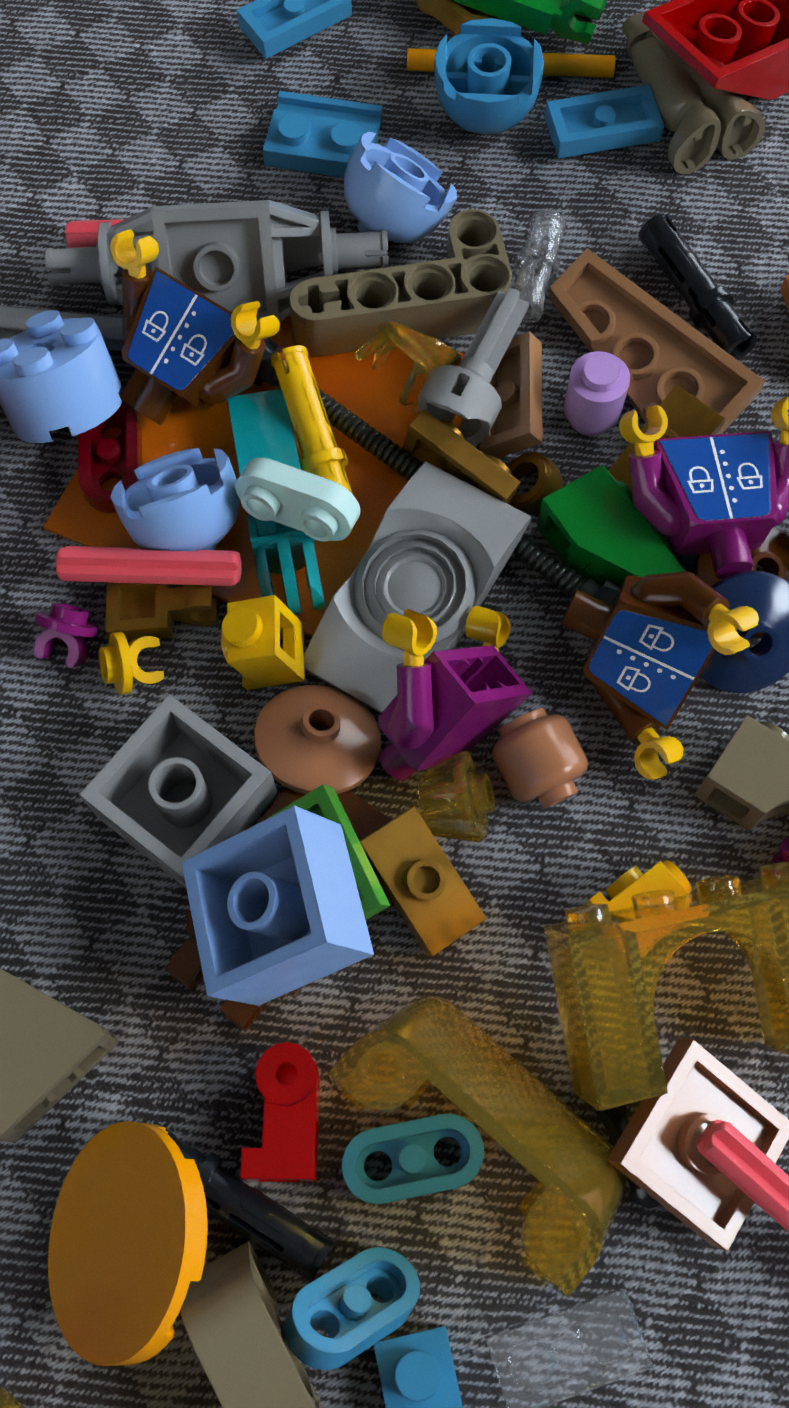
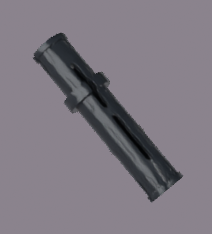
M658 214L649 219L642 226L638 237L690 308L688 315L696 327H703L714 343L738 360L745 356L755 346L757 336L754 332L750 331L732 306L734 298L726 287L716 284L698 259V256L674 226L669 215Z
M168 1131V1135L178 1145L184 1158L195 1160L204 1188L207 1213L229 1226L230 1229L269 1255L274 1256L289 1266L291 1270L311 1283L335 1240L315 1227H311L256 1188H252L237 1178L235 1174L222 1167L224 1159L211 1152L206 1156Z

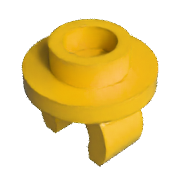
M123 632L111 633L109 645L99 649L100 670L104 683H114L117 693L119 695L131 694L133 681L140 684H154L165 678L164 671L145 672L137 663V657L141 650L160 646L159 638L144 636L135 638L128 643Z

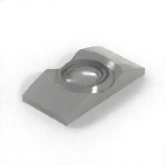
M425 461L387 508L369 549L356 570L332 597L304 654L305 671L381 714L398 694L396 666L403 663L404 656L403 650L388 645L383 640L382 627L386 616L392 612L404 616V611L410 609L426 615L437 626L436 640L432 648L424 655V661L433 651L455 649L465 633V624L471 608L482 605L531 523V516Z

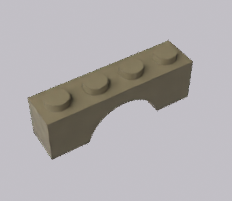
M747 715L694 796L748 831L768 819L789 815V735L775 724L766 721L758 722Z

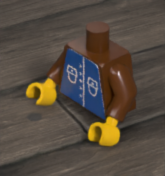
M131 229L117 233L111 240L110 253L116 264L124 269L122 271V344L124 346L121 352L122 360L148 375L130 407L157 424L162 425L179 395L206 411L213 404H220L250 388L254 384L266 346V338L276 335L279 331L280 323L276 316L262 317L257 322L256 314L260 308L259 301L241 304L233 312H230L158 267H155L154 271L151 272L146 268V264L153 262L158 256L159 245L156 240L151 236L141 238L137 241L135 250L133 244L134 232Z
M688 571L650 574L644 577L626 576L611 605L576 590L560 624L593 639L582 672L590 680V683L612 712L633 744H641L635 751L634 763L639 774L650 780L667 775L666 766L659 760L658 752L666 763L672 764L682 759L684 751L681 742L675 737H659L657 733L660 727L669 729L715 650L724 655H732L750 647L749 641L742 638L735 628L740 631H747L756 627L759 621L758 613L751 607L739 606L729 610L730 604L725 597L695 574Z

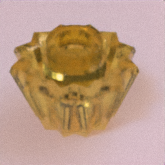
M459 752L419 775L417 787L421 816L433 836L480 842L487 837L486 825L489 823L487 813L495 811L494 791L488 774H478L476 762L472 761L470 752Z

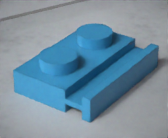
M279 91L277 109H274L263 147L264 165L344 178V172L350 155L361 135L367 132L376 133L371 143L378 144V134L383 123V106Z

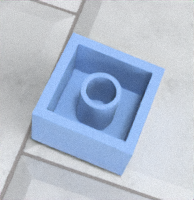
M292 806L181 862L206 992L209 997L260 1006L374 955L342 826L339 823L297 806Z

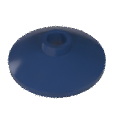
M746 571L728 576L714 584L712 588L729 601V610L739 606H748L758 613L759 621L756 627L747 631H740L735 628L737 633L748 641L755 633L764 632L760 642L754 647L746 648L732 655H724L715 650L700 676L710 685L733 693L753 692L776 683L789 672V582L772 573Z

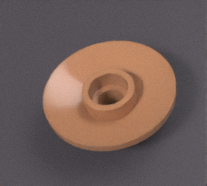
M303 685L279 693L263 707L255 724L254 748L259 762L272 772L273 779L288 789L307 794L324 784L333 787L336 793L340 794L355 788L371 774L379 758L381 734L374 716L359 700L330 686ZM312 725L324 726L329 730L319 731L314 729Z

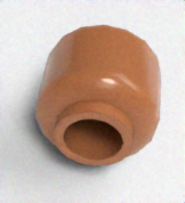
M539 708L517 717L498 729L501 739L494 745L492 756L511 796L515 800L528 802L538 798L542 808L546 809L578 793L573 781L586 772L589 763L566 717L558 714L547 715L544 708Z

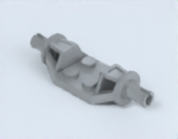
M272 200L152 206L113 226L111 222L100 223L96 247L46 248L45 250L46 269H52V273L47 274L51 286L100 282L110 305L119 303L123 305L122 271L124 269L113 260L110 253V243L117 233L131 229L134 232L133 244L135 250L137 241L147 236L154 238L159 245L157 258L153 262L146 264V268L151 272L154 271L155 267H158L230 312H233L241 304L259 301L260 308L256 314L257 322L260 318L275 315L279 322L291 315L290 293L303 280L338 274V269L389 267L387 230L336 234V228H330L329 210L320 211V215ZM320 265L324 266V271L286 283V272Z

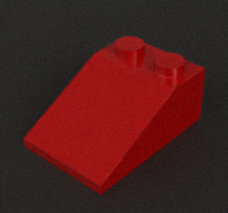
M672 0L645 11L642 22L715 89L767 100H773L789 93V0Z

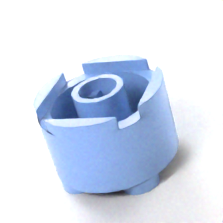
M57 310L43 311L26 321L27 330L11 338L0 339V404L15 436L20 440L29 443L53 442L49 431L68 427L71 436H75L103 423L119 409L122 400L118 392L124 393L123 387L100 329L93 318L62 319Z

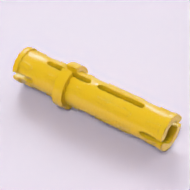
M301 345L283 348L286 360L282 359L281 353L276 352L272 355L270 361L275 369L304 458L300 462L301 470L332 480L352 493L344 469L348 464L347 455L344 449L341 450V448L337 447L308 359L307 348Z

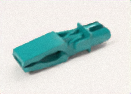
M281 389L237 395L228 399L240 475L247 463L254 458H268L301 470L292 421ZM247 515L261 597L274 595L270 573H282L287 606L294 614L301 613L295 571L305 567L313 610L324 609L326 604L314 539L303 531L272 520L262 521Z

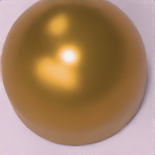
M524 453L515 458L508 466L512 476L518 480L527 474L539 473L535 486L523 495H518L515 492L509 504L522 512L540 513L542 499L563 487L559 469L541 453Z

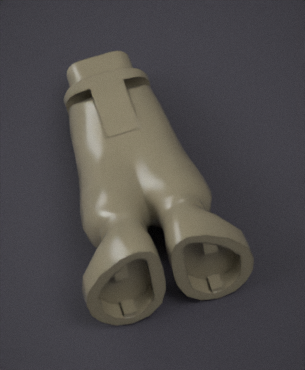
M645 12L626 19L623 23L622 31L627 37V53L631 57L644 85L650 84L664 122V127L670 132H675L668 147V159L675 171L683 175L691 174L701 169L710 160L716 147L728 160L743 157L753 150L762 139L766 122L754 105L737 97L734 92L712 87L642 22Z

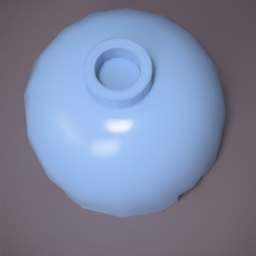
M367 132L362 134L350 155L344 172V198L350 212L359 221L357 224L358 230L360 232L387 230L388 241L394 243H414L435 231L457 200V191L453 184L445 192L443 187L437 182L443 172L419 152L404 143L389 137L386 145L381 146L371 143L376 133Z
M199 448L186 449L164 455L135 469L134 472L138 481L126 491L121 480L114 486L110 496L120 521L137 545L148 550L163 551L216 549V544L227 535L236 522L239 506V497L235 490L237 479L229 457L221 449L213 448L216 459H203Z

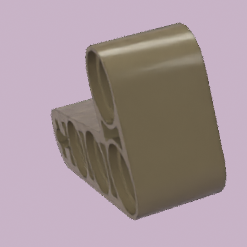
M468 209L456 214L449 224L446 259L315 277L301 281L290 293L291 327L294 344L305 346L310 356H327L477 333L498 291L507 293L508 289L511 288L512 270L496 219L489 213L479 209Z
M247 1241L204 1265L201 1280L190 1281L180 1310L192 1346L222 1407L324 1408L302 1362L291 1352L287 1344L284 1326L279 1317L275 1293L252 1244Z

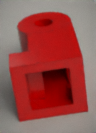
M290 1042L275 1044L262 1054L257 1062L255 1071L256 1085L264 1097L262 1148H242L240 1179L246 1182L317 1183L320 1105L319 1071L309 1051L301 1045Z

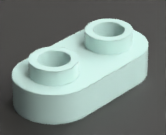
M254 458L250 460L235 483V490L241 500L242 507L251 516L262 521L272 520L303 531L306 535L317 541L344 540L350 534L361 512L357 499L342 485L268 458Z

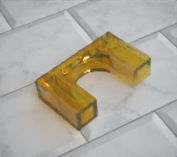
M789 862L762 866L759 868L761 878L740 882L737 875L702 879L696 882L698 892L675 897V892L671 889L639 893L631 897L633 907L609 912L607 904L575 907L565 911L567 921L544 926L575 1095L599 1111L668 1094L654 1017V996L657 982L666 963L680 947L700 935L721 931L739 946L745 955L753 977L765 1045L789 1055Z

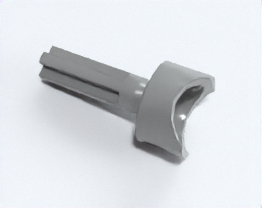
M509 288L507 293L498 291L459 367L440 365L432 369L417 398L419 413L425 409L437 419H444L451 423L456 415L463 417L464 419L459 430L464 439L474 447L487 437L502 408L501 397L489 383L529 307V302L520 299V292L513 288Z

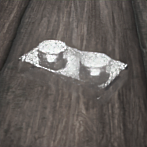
M622 1287L484 1336L506 1408H544L653 1368L627 1290Z

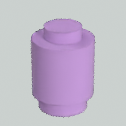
M602 351L590 352L578 358L571 368L564 401V413L572 428L580 434L587 436L603 434L615 426L621 416L630 384V373L626 364L617 356Z

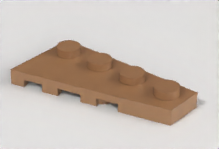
M588 248L549 287V299L590 352L602 351L611 353L626 364L630 373V384L626 398L645 422H647V408L654 405L659 406L677 384L725 417L724 425L717 432V434H722L762 391L765 380Z

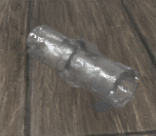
M539 210L533 214L525 248L517 254L514 265L517 275L514 289L520 292V299L529 302V307L521 321L524 323H534L541 319L549 284L557 278L560 262L557 253L563 231H565L566 222L559 213L552 210ZM539 256H540L539 263H538V267H537V271H536L535 276H534V272H535V269H536L537 261H538V258H539Z

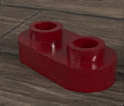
M123 400L119 409L111 417L98 426L78 434V481L85 499L96 510L115 513L116 510L110 498L112 490L105 491L102 489V485L108 479L117 478L122 481L126 491L138 481L134 470L142 466L141 428L134 409ZM109 428H119L122 430L121 434L115 439L102 438V434Z

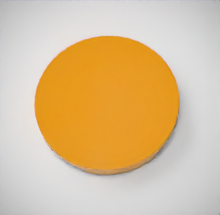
M132 1121L118 1122L97 1133L84 1146L73 1162L64 1180L55 1206L48 1247V1280L53 1310L60 1330L70 1347L81 1358L95 1365H134L147 1361L157 1355L176 1334L173 1323L185 1300L190 1281L201 1280L208 1234L207 1207L202 1180L195 1160L184 1158L178 1145L168 1135V1131H165L166 1127L157 1124Z

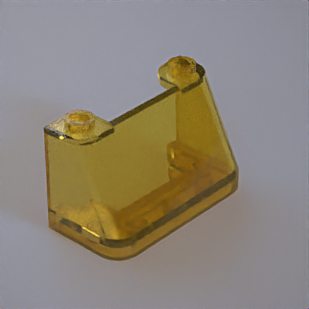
M430 995L413 999L355 1042L328 1073L335 1088L360 1112L366 1107L372 1110L388 1111L399 1108L403 1104L411 1109L429 1086L433 1084L538 1179L516 1206L525 1217L521 1235L525 1256L521 1262L548 1287L569 1298L595 1264L626 1189L627 1176L607 1161L614 1147L452 1003L442 997Z

